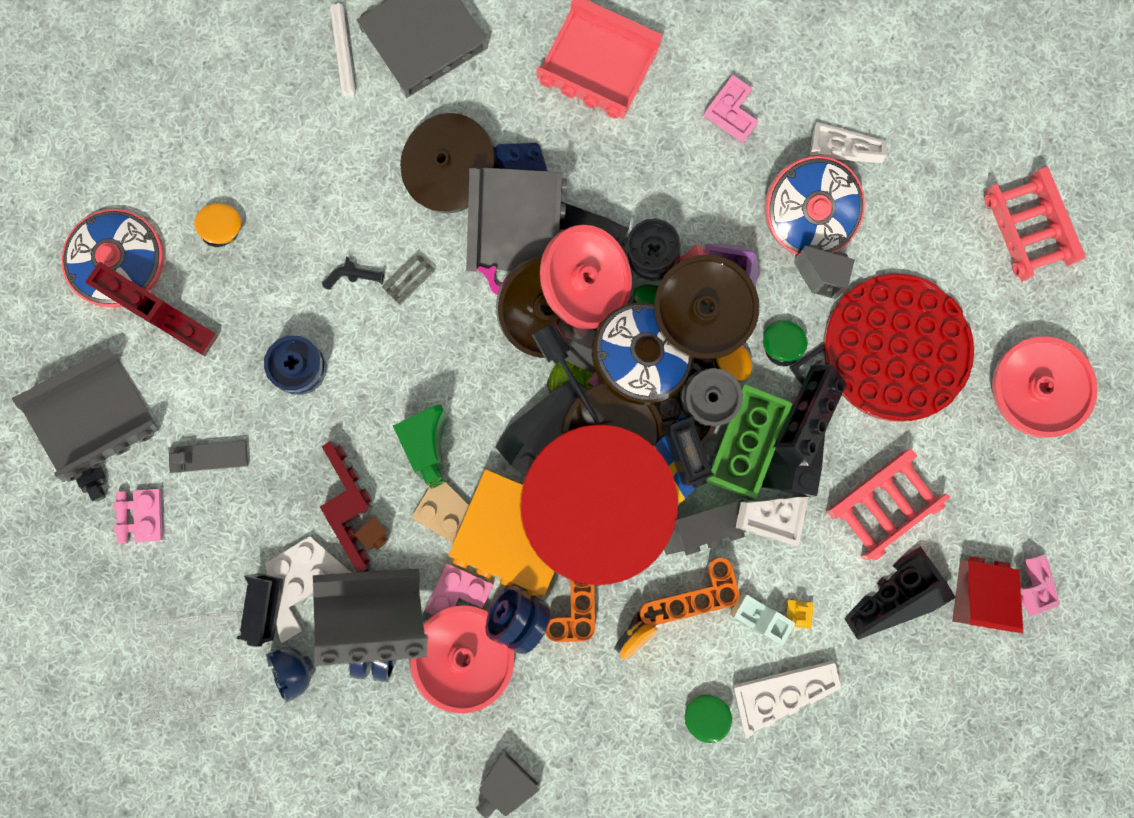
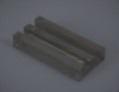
M416 253L382 288L401 305L435 272V269ZM419 261L421 264L392 291L390 287ZM424 268L427 269L404 293L397 296Z

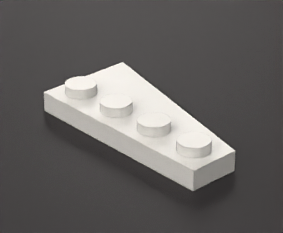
M833 660L732 685L745 738L754 735L753 732L764 726L765 728L771 726L776 720L787 714L790 716L797 712L800 707L808 703L812 704L841 689L836 663Z

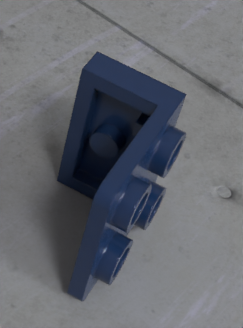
M538 143L498 144L495 147L497 168L548 171Z

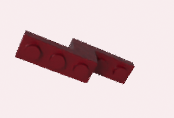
M100 261L85 281L92 288L203 356L207 354L219 336Z
M329 441L321 447L347 491L321 505L320 508L356 572H366L371 569L368 565L371 559L364 548L359 549L355 542L358 540L354 535L356 533L352 526L347 528L346 524L371 510L372 507L369 503L373 500L366 488L361 490L357 481L360 477L355 468L347 466L344 460L347 458V454L340 444L336 446L335 443Z

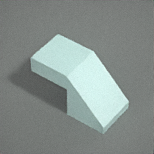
M742 592L738 602L729 614L782 646L795 625L793 621L782 614L764 606Z

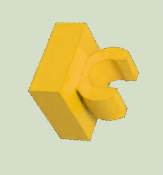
M787 600L785 617L795 623L794 627L811 629L814 603Z

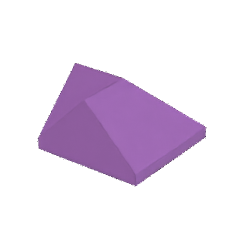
M706 244L705 253L707 255L720 256L736 263L749 275L754 285H756L760 271L754 251L741 245Z

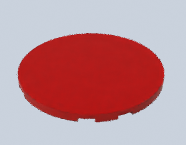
M899 273L885 274L861 282L846 293L836 304L825 327L823 340L825 364L833 365L847 383L842 396L861 412L877 419L891 422H910L938 413L954 401L970 377L974 361V340L971 327H968L963 315V310L952 296H948L938 288V285L921 277Z
M607 425L579 427L560 435L548 443L539 452L527 471L520 494L522 527L536 555L559 575L588 585L619 583L647 569L656 561L667 546L675 527L678 512L675 481L662 455L641 436L623 428Z

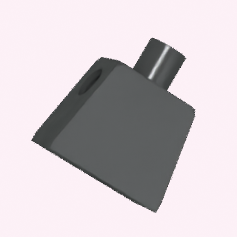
M503 750L479 787L480 793L485 798L478 804L476 809L484 818H488L496 809L506 817L540 790V784Z

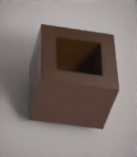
M372 517L354 535L368 550H372L374 547L378 550L387 543L389 539L386 536L391 532L377 517Z

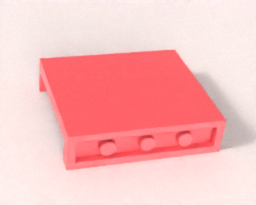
M572 0L571 10L542 67H537L536 69L537 79H539L540 84L547 88L554 86L560 89L561 93L568 98L577 97L583 100V103L592 109L599 107L605 110L606 115L611 118L618 119L620 117L624 119L661 46L663 35L588 0Z

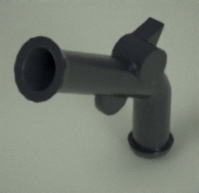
M346 256L345 265L334 269L324 281L322 280V286L326 290H331L332 286L342 276H347L350 282H356L359 278L377 281L383 285L385 270L377 272L356 268L354 263Z

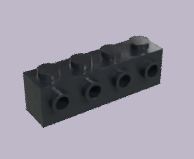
M815 365L810 367L773 446L789 466L811 465L847 383L833 365Z

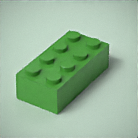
M744 384L741 387L743 393L742 407L736 417L724 427L710 463L711 471L715 476L708 478L707 482L748 500H754L758 496L775 451L773 446L789 414L792 403Z

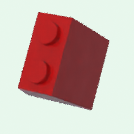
M969 556L968 560H960L952 622L1023 634L1020 570L1010 568L1011 563L994 561V565L985 564V559Z

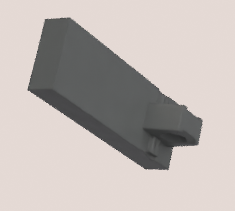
M247 441L168 448L169 473L248 467Z

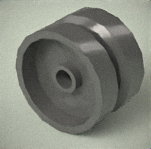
M705 368L697 370L690 375L688 381L680 390L679 399L682 410L688 417L694 416L695 422L719 426L727 424L736 417L742 407L743 393L741 385L734 375L722 369ZM709 394H714V399L709 401Z

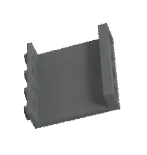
M383 0L381 5L363 12L356 19L361 32L366 34L399 83L406 99L488 49L487 38L461 0Z
M471 167L469 169L466 271L476 272L479 266L487 269L495 266L497 270L512 271L517 265L528 259L543 256L552 238L564 230L559 229L560 219H565L566 204H561V194H566L567 178H562V172Z
M109 348L12 398L16 407L26 416L55 467V476L63 482L78 479L82 476L83 471L91 467H100L106 463L107 458L115 454L121 455L130 450L131 445L138 441L145 442L151 439L155 432L159 431L116 356Z
M419 568L313 575L315 666L427 657L428 636L424 632L419 592Z

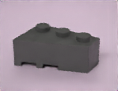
M744 500L675 520L672 536L664 549L665 554L669 555L684 551L685 555L700 552L699 546L707 544L708 548L722 545V539L729 537L730 541L745 537L744 532L746 531L736 528L740 504Z

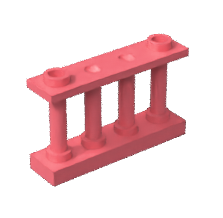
M1049 167L1039 169L1030 176V183L1001 192L998 184H995L985 192V204L987 208L993 211L1013 260V273L1016 277L1020 278L1021 282L1035 276L1033 269L1059 260L1065 261L1066 266H1070L1086 258ZM1032 192L1037 193L1040 200L1038 206L1010 215L1005 201ZM1039 215L1047 217L1049 222L1048 228L1019 237L1014 224ZM1051 237L1056 239L1059 246L1058 251L1032 260L1028 259L1024 246Z
M912 448L904 450L826 510L832 519L839 517L841 520L845 519L868 549V551L861 555L863 560L872 559L876 561L886 553L884 550L886 547L930 513L934 515L944 509L946 506L944 502L950 498L948 494L935 497L912 468L913 463L911 461L918 457ZM898 471L901 474H905L927 502V505L917 513L892 483L894 481L892 476ZM878 487L886 490L908 519L897 528L872 498L874 496L872 491ZM858 502L865 504L888 534L877 544L852 513L854 511L852 507Z

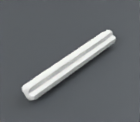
M337 3L332 4L330 10L341 91L344 97H351L356 94L345 11L343 5Z

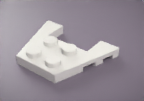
M312 536L265 563L267 575L283 579L276 622L280 642L284 643L304 631L291 606L313 594V575L353 573Z

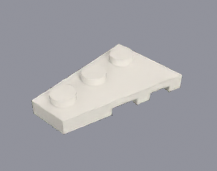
M816 122L813 129L809 157L823 156L837 160L883 163L886 157L887 141Z
M799 496L741 502L736 528L791 546H799L809 497Z

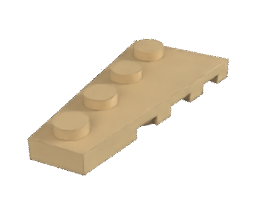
M445 482L433 489L429 487L411 518L454 543L470 505Z

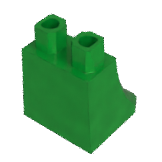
M441 404L432 406L393 425L414 473L420 479H424L426 485H429L431 489L445 483L440 472L444 469L441 442L444 427L449 417Z

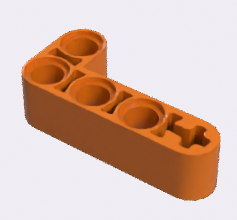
M725 558L711 559L706 567L710 586L643 603L639 608L641 621L646 625L656 626L735 605L739 600V590L731 563ZM717 562H722L725 566V573L720 577L716 576L713 572V567ZM725 587H728L732 592V597L727 602H723L720 598V591ZM703 593L707 597V604L703 608H698L694 600L698 594ZM674 600H679L682 603V611L678 614H672L669 610L670 603ZM664 602L663 607L667 615L666 618H663V613L655 614L652 621L649 617L644 616V613L648 612V607L651 606L653 610L662 609L660 603Z
M570 580L571 616L553 617L549 620L546 635L550 640L554 642L588 641L593 637L595 632L594 585L581 584ZM579 595H586L589 598L590 604L586 609L581 610L575 606V600ZM582 621L590 625L589 633L584 636L577 634L575 630L576 625ZM560 622L563 624L565 630L562 635L554 636L550 633L549 628L552 623Z

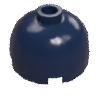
M292 647L279 648L265 654L268 667L273 666L274 681L281 697L285 699V703L298 698L308 689L311 681L310 671L314 670L308 655L303 657L298 650Z

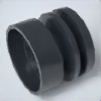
M657 218L646 219L636 224L631 230L627 240L629 263L633 271L643 279L656 281L662 280L666 273L678 264L680 258V238L676 229L667 221ZM652 249L654 252L658 250L659 256L656 257L654 254L650 256L649 250Z

